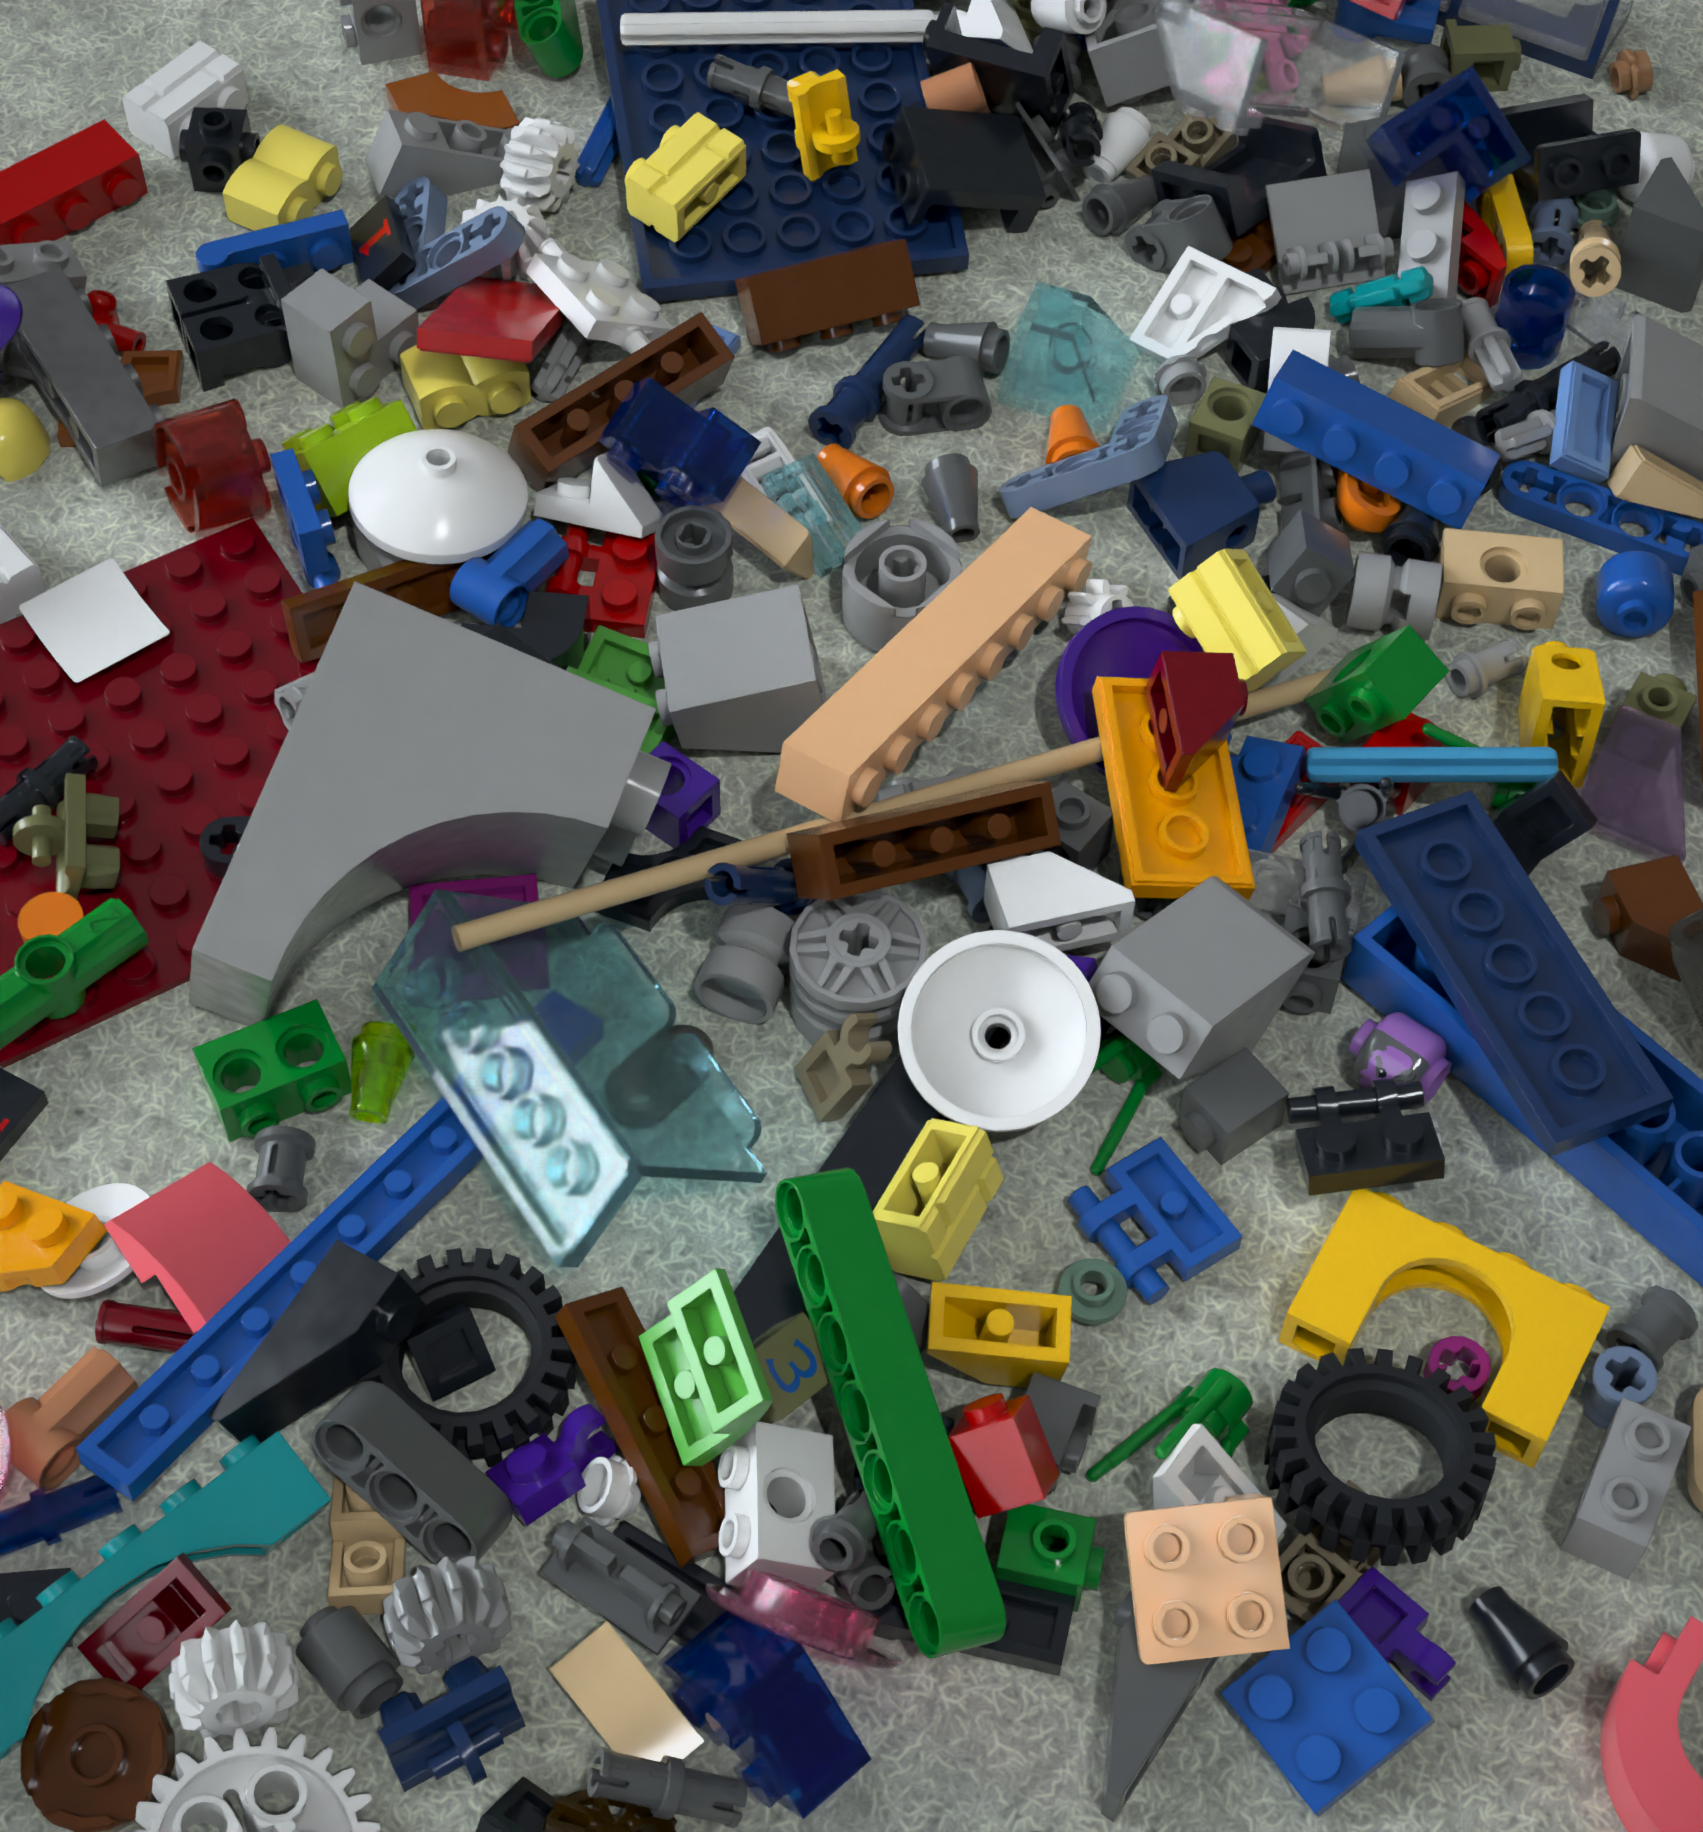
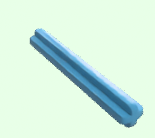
M1312 747L1308 749L1306 755L1307 779L1314 783H1379L1383 777H1389L1393 783L1542 782L1558 771L1557 752L1550 747Z

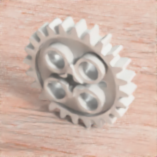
M268 1727L260 1746L250 1747L243 1728H236L232 1750L225 1752L222 1751L218 1743L211 1736L204 1738L203 1761L199 1764L185 1753H178L176 1755L175 1771L179 1780L175 1781L167 1776L155 1775L152 1783V1793L159 1803L138 1802L135 1820L146 1830L133 1832H185L192 1825L200 1823L211 1824L218 1828L220 1832H243L238 1818H236L231 1807L223 1799L227 1794H234L238 1798L243 1810V1819L247 1832H380L381 1828L380 1823L358 1822L369 1813L372 1797L370 1794L347 1796L354 1785L356 1771L353 1768H349L332 1776L329 1773L334 1750L328 1747L310 1760L304 1756L306 1735L300 1733L292 1741L289 1748L285 1750L277 1748L275 1727ZM267 1793H282L292 1800L295 1807L285 1814L271 1815L262 1811L256 1804V1800Z

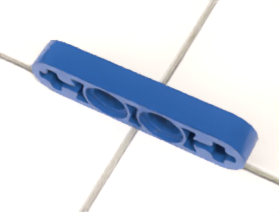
M1527 460L1516 461L1509 464L1503 471L1497 497L1505 510L1519 517L1617 553L1646 551L1658 555L1668 564L1671 572L1674 574L1683 575L1690 552L1683 550L1686 544L1694 547L1703 544V523L1671 511L1621 500L1615 497L1611 489L1537 462ZM1522 485L1532 487L1528 492L1519 490ZM1550 493L1556 495L1554 504L1548 502ZM1571 502L1584 503L1593 510L1594 514L1583 517L1577 516L1569 512L1565 505ZM1625 522L1638 523L1644 526L1649 534L1642 537L1631 536L1621 529L1620 524ZM1661 533L1667 535L1665 544L1658 542Z

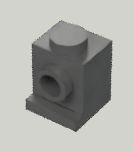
M1034 1372L1025 1395L1029 1394L1060 1473L1048 1493L1050 1495L1052 1492H1055L1063 1470L1076 1474L1088 1438L1092 1436L1096 1425L1101 1396Z

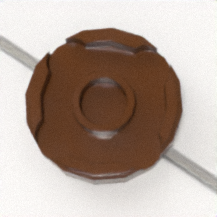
M111 1678L80 1680L62 1689L64 1692L55 1696L49 1704L45 1703L32 1717L21 1745V1780L28 1796H32L35 1806L42 1811L40 1813L53 1825L74 1832H118L137 1822L135 1818L138 1802H158L152 1793L153 1778L156 1774L170 1778L175 1765L174 1733L163 1708L144 1690Z

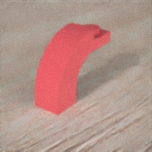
M1692 1616L1677 1638L1663 1631L1644 1666L1633 1659L1629 1661L1617 1680L1605 1708L1600 1735L1602 1770L1615 1811L1627 1832H1703V1779L1690 1764L1682 1747L1678 1729V1715L1682 1698L1703 1660V1623Z

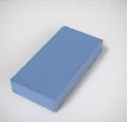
M1573 360L1560 369L1555 411L1556 426L1553 429L1550 466L1597 485L1609 478L1619 381Z

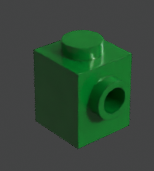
M1032 1504L1010 1509L1007 1515L995 1578L1075 1596L1073 1611L1078 1612L1083 1588L1094 1591L1098 1590L1106 1548L1092 1545L1096 1518Z

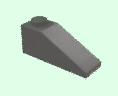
M1132 1591L1124 1599L1113 1621V1624L1120 1627L1121 1631L1115 1652L1101 1814L1112 1822L1118 1817L1219 1658L1212 1657L1150 1665L1143 1663L1138 1653Z

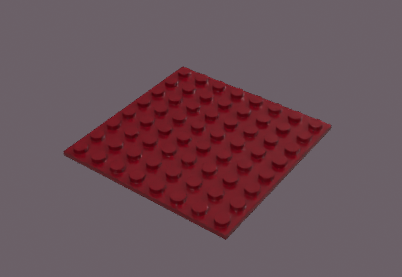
M253 517L123 572L141 598L170 633L81 682L75 683L37 636L24 615L0 624V797L17 784L15 780L17 774L24 768L34 769L64 744L69 736H75L82 740L91 749L84 757L87 759L90 755H95L98 760V767L86 774V793L119 797V820L114 839L86 836V844L118 847L120 849V869L114 889L80 888L77 901L82 907L84 916H86L110 898L115 900L119 898L133 912L139 924L146 931L149 940L146 946L86 988L85 1000L76 1012L64 1018H44L0 1049V1067L2 1069L190 981L192 948L223 880L222 877L207 871L199 845L200 835L204 828L216 819L252 815L289 731L283 724L282 716L275 705V689L315 672L320 658L301 663L293 656L280 601L303 593ZM64 794L59 797L60 801L64 800ZM56 809L51 813L52 816H56ZM13 838L6 846L0 845V976L15 966L14 958L16 953L24 944L18 928V916L21 909L29 900L40 894L56 892V855L51 856L50 865L37 867L32 864V856L18 851L13 845ZM229 843L225 849L221 850V853L224 855L233 854L235 846L239 843ZM51 975L45 979L52 978L56 975Z

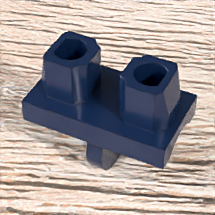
M472 1655L449 1667L447 1674L443 1677L448 1690L446 1695L423 1706L416 1693L404 1691L381 1704L379 1710L384 1728L377 1732L404 1792L433 1776L437 1781L461 1767L473 1786L487 1779L485 1769L479 1757L503 1745V1738L526 1726L513 1697L511 1684L500 1665L489 1670L477 1657Z

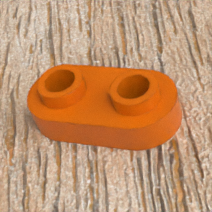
M1336 468L1337 506L1344 521L1351 528L1359 532H1383L1398 513L1400 500Z

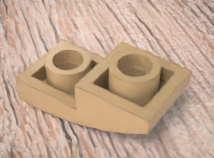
M334 1473L330 1512V1528L333 1543L327 1595L329 1606H335L337 1609L354 1606L361 1615L385 1614L382 1601L394 1592L393 1582L399 1578L406 1577L407 1539Z
M607 1620L549 1668L550 1672L614 1752L661 1762L662 1758L666 1755L684 1759L704 1742Z

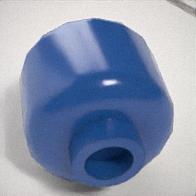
M1626 551L1614 555L1603 563L1596 576L1595 588L1596 614L1602 626L1612 634L1625 638H1643L1655 634L1664 628L1674 613V577L1668 564L1658 555L1646 551Z

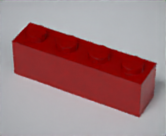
M104 119L0 171V245L38 243L45 240L56 241L75 230L85 228L89 223L122 206L130 205L137 198L147 194L148 190L139 154Z

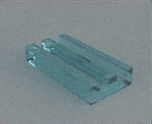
M812 453L766 474L761 485L775 504L809 530L812 537L813 567L819 577L823 578L831 574L834 568H843L846 546L844 547L827 521V515L818 501L813 499L799 475L805 474L848 543L862 528L819 460Z

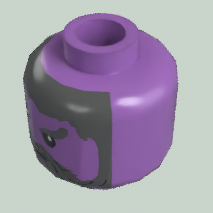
M1402 1012L1391 1013L1379 1023L1368 1019L1360 1027L1348 1049L1349 1052L1357 1056L1352 1073L1355 1082L1359 1086L1368 1088L1371 1087L1372 1080L1393 1078L1395 1084L1420 1081L1424 1092V1106L1437 1093L1452 1066L1451 1062L1445 1059L1447 1050L1445 1040Z

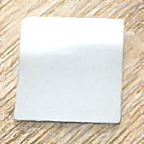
M113 558L93 566L19 606L20 611L37 636L75 683L83 681L170 633L141 598Z

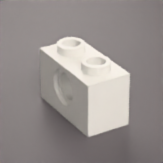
M758 1421L745 1435L722 1452L718 1466L719 1484L725 1488V1518L719 1532V1550L725 1556L726 1584L805 1596L836 1573L823 1567L818 1562L813 1552L812 1540L814 1528L827 1516L835 1515L833 1435ZM769 1502L775 1507L778 1514L772 1509Z

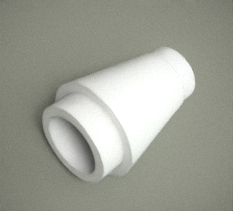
M1121 107L1116 112L1109 113L1105 117L1102 124L1103 139L1100 140L1101 154L1099 157L1094 154L1095 163L1093 165L1083 167V172L1088 180L1097 184L1112 182L1150 141L1152 126L1148 119L1139 111L1130 107Z

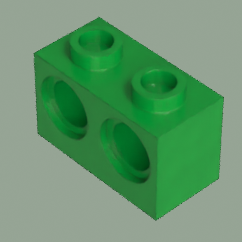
M317 999L192 1048L202 1082L229 1142L244 1136L255 1138L259 1130L278 1125L279 1122L306 1111L320 1112L336 1105L343 1096L354 1092L346 1058ZM305 1061H317L313 1065L307 1067H297L299 1064ZM255 1085V1087L246 1092H235L240 1087Z

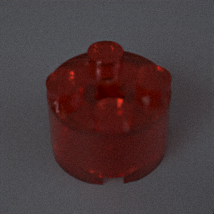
M231 399L167 418L165 421L153 425L152 443L157 468L167 467L172 485L164 487L171 507L186 531L190 533L205 532L271 511L270 495L262 474L271 471L270 457L264 442L260 438L251 440L247 431L246 418L238 400Z

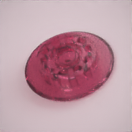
M749 1568L741 1591L717 1584H706V1592L709 1598L719 1607L792 1641L832 1656L876 1669H893L902 1662V1659L871 1643L880 1621L879 1617L809 1586L756 1568Z

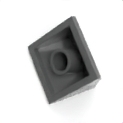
M1672 157L1660 160L1632 208L1620 248L1621 278L1615 288L1684 313L1692 311L1703 279V207Z

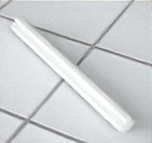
M931 10L624 13L620 19V37L622 44L625 46L923 42L928 23L931 20H935V17Z

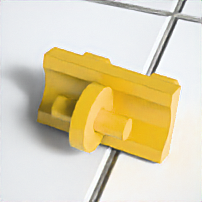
M836 69L822 76H819L816 72L809 71L790 79L787 83L789 101L792 102L796 124L794 133L797 148L800 150L804 175L809 180L814 181L833 167L850 165L857 162L856 146L860 142L861 134L859 125L851 117L846 76Z

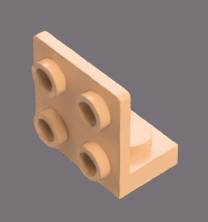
M1257 1493L1226 1496L1227 1501L1130 1511L1124 1515L1138 1653L1143 1663L1150 1665L1290 1649L1272 1497Z

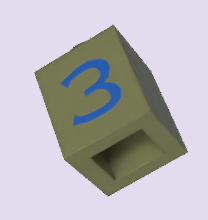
M804 1312L774 1325L752 1342L773 1399L770 1407L759 1422L773 1424L784 1419L830 1382L811 1322Z

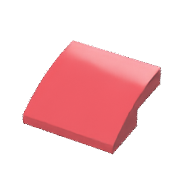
M211 1162L206 1163L104 1224L140 1282L144 1283L156 1275L193 1333L200 1330L291 1242L266 1210L239 1183Z

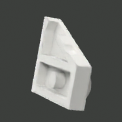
M1188 246L1129 340L1134 348L1161 362L1172 356L1185 354L1193 355L1198 359L1228 338L1231 324L1270 310L1278 304L1282 297L1277 288Z

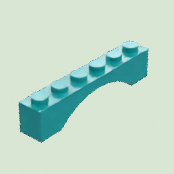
M279 1431L262 1443L259 1442L254 1434L240 1442L219 1460V1463L225 1469L224 1472L204 1487H201L196 1479H192L176 1490L159 1505L165 1516L143 1533L133 1524L112 1538L98 1551L105 1561L80 1579L76 1572L71 1570L52 1583L36 1598L43 1608L22 1624L17 1626L11 1617L0 1623V1761L22 1745L33 1705L54 1663L77 1632L112 1600L146 1579L156 1576L182 1552L192 1563L227 1556L265 1557L324 1511L331 1498Z

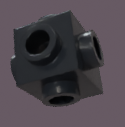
M194 107L188 129H182L179 136L180 159L182 162L189 164L194 191L222 193L236 169L248 159L253 158L261 143L258 133L251 132L247 110Z

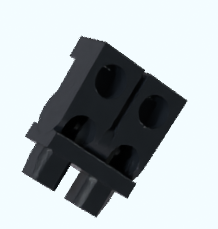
M275 253L258 257L259 264L252 262L241 263L166 280L172 319L203 392L225 386L223 376L257 366L266 368L279 367L292 359L281 299L314 274L309 262L282 269Z

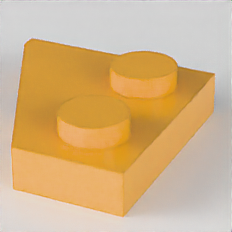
M4 1180L0 1185V1292L11 1291L18 1286L26 1284L33 1285L34 1287L65 1284L106 1234L107 1229L94 1213Z

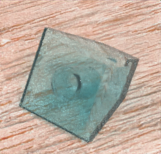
M1038 281L1018 323L998 396V403L1049 418L1056 408L1062 405H1075L1082 410L1091 430L1105 433L1138 359L1139 350L1091 296Z

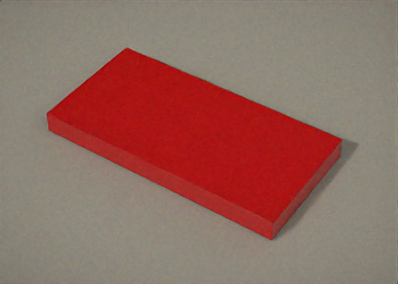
M475 277L457 287L417 328V348L420 351L530 363L567 317L536 283Z

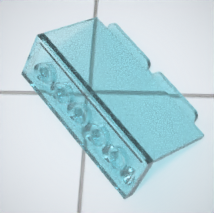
M435 889L376 980L372 990L557 1267H579L643 1176L761 1183L768 1172L751 1151L761 1135L762 1127L759 1117L696 1034L684 1032L674 1038L669 1031L676 1019L674 1003L615 925L601 923L591 933L580 917H576L459 952L452 938L451 927L453 925L531 902Z

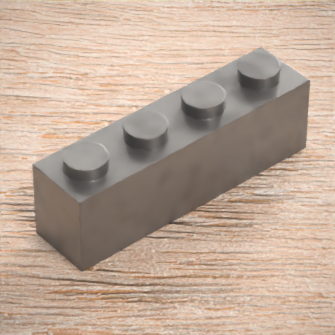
M60 266L6 285L19 297L23 308L21 326L11 341L101 487L164 463L163 438L169 435L165 417L156 403L148 405L143 398V387L132 364L123 365L117 357V345L106 324L98 326L93 319V309L84 288L81 285L73 287Z

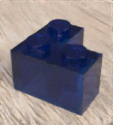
M1473 66L1381 125L1366 140V143L1395 187L1440 158L1449 173L1458 171L1466 182L1465 198L1469 203L1513 175L1532 159Z
M650 377L633 384L598 438L600 443L610 449L607 454L610 461L632 475H637L639 471L658 483L654 489L655 492L677 508L685 507L686 505L703 506L724 502L762 443L716 408L712 407L697 412Z
M733 1606L664 1662L679 1686L672 1693V1696L682 1713L699 1729L706 1724L710 1725L725 1745L732 1750L739 1749L748 1763V1766L742 1771L745 1782L757 1798L769 1808L778 1802L802 1819H805L872 1760L802 1644Z

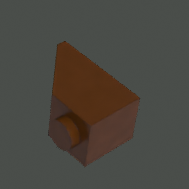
M1678 855L1608 870L1598 896L1593 902V917L1600 933L1610 936L1620 956L1703 992V902Z

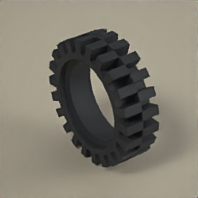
M461 1248L446 1250L448 1265L435 1268L430 1254L416 1260L419 1270L418 1276L411 1279L403 1268L397 1272L426 1304L418 1315L414 1327L462 1303L468 1307L495 1310L511 1318L520 1326L532 1345L530 1365L523 1380L510 1395L495 1405L470 1412L441 1410L422 1401L409 1389L402 1375L404 1354L407 1348L404 1341H401L385 1363L360 1378L359 1383L362 1381H375L384 1384L404 1400L469 1461L472 1462L474 1458L486 1457L488 1468H491L503 1460L501 1452L510 1448L515 1450L522 1445L528 1444L530 1437L535 1433L539 1436L543 1433L547 1436L554 1429L552 1416L555 1413L563 1416L570 1404L568 1390H574L577 1377L575 1362L577 1361L554 1317L563 1307L562 1296L554 1285L546 1289L543 1273L534 1266H531L525 1274L522 1273L520 1258L508 1253L505 1254L501 1265H497L493 1262L491 1249L476 1248L474 1262H463Z
M1352 1348L1347 1350L1343 1366L1334 1352L1320 1356L1317 1370L1309 1363L1305 1364L1297 1371L1295 1382L1289 1379L1282 1388L1280 1399L1276 1403L1264 1452V1465H1269L1266 1474L1269 1490L1279 1489L1276 1504L1283 1514L1298 1509L1294 1527L1302 1534L1307 1536L1318 1525L1324 1527L1319 1546L1334 1553L1340 1539L1344 1538L1353 1542L1349 1559L1365 1563L1370 1546L1379 1547L1381 1566H1397L1402 1547H1405L1412 1565L1426 1562L1431 1547L1442 1556L1453 1549L1456 1537L1463 1541L1469 1535L1474 1521H1478L1497 1460V1457H1493L1496 1448L1494 1432H1485L1489 1418L1482 1407L1469 1411L1473 1395L1464 1385L1450 1394L1446 1393L1451 1375L1439 1367L1427 1380L1419 1376L1423 1359L1409 1355L1405 1369L1392 1367L1394 1350L1378 1348L1374 1364H1367L1363 1348ZM1351 1413H1372L1391 1417L1413 1427L1428 1439L1436 1449L1441 1460L1443 1478L1436 1486L1424 1494L1410 1498L1388 1499L1366 1494L1346 1485L1332 1474L1320 1457L1316 1447L1315 1435L1325 1424L1336 1417Z

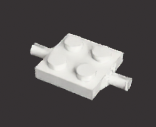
M549 238L541 244L539 254L535 253L526 270L531 279L586 339L607 341L619 345L623 350L629 351L632 354L674 328L661 315L660 305L651 297L641 293L629 280L630 274L623 266L609 259H602L600 262L581 260L569 254L556 238Z

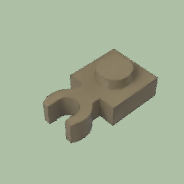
M876 1012L849 1015L843 1022L841 1030H827L794 1067L819 1122H831L842 1119L873 1085L866 1067L869 1064L882 1063L890 1055L892 1050L890 1041L869 1042L870 1028L879 1019Z

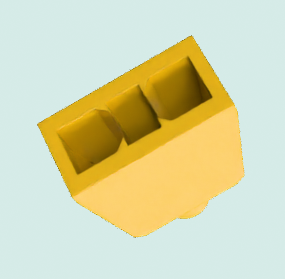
M1549 641L1532 648L1518 703L1519 747H1550L1556 750L1558 771L1561 769L1574 788L1583 787L1606 705L1598 662L1594 651L1587 648L1569 647L1560 641ZM1553 719H1556L1562 724L1564 734L1558 739L1550 740L1547 734L1554 735Z

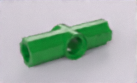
M110 898L58 936L51 934L39 935L27 940L18 949L14 958L15 966L0 976V1049L44 1018H64L76 1012L85 1000L86 988L149 943L146 931L139 924L133 912L119 898L117 900ZM51 975H56L52 978L45 979Z

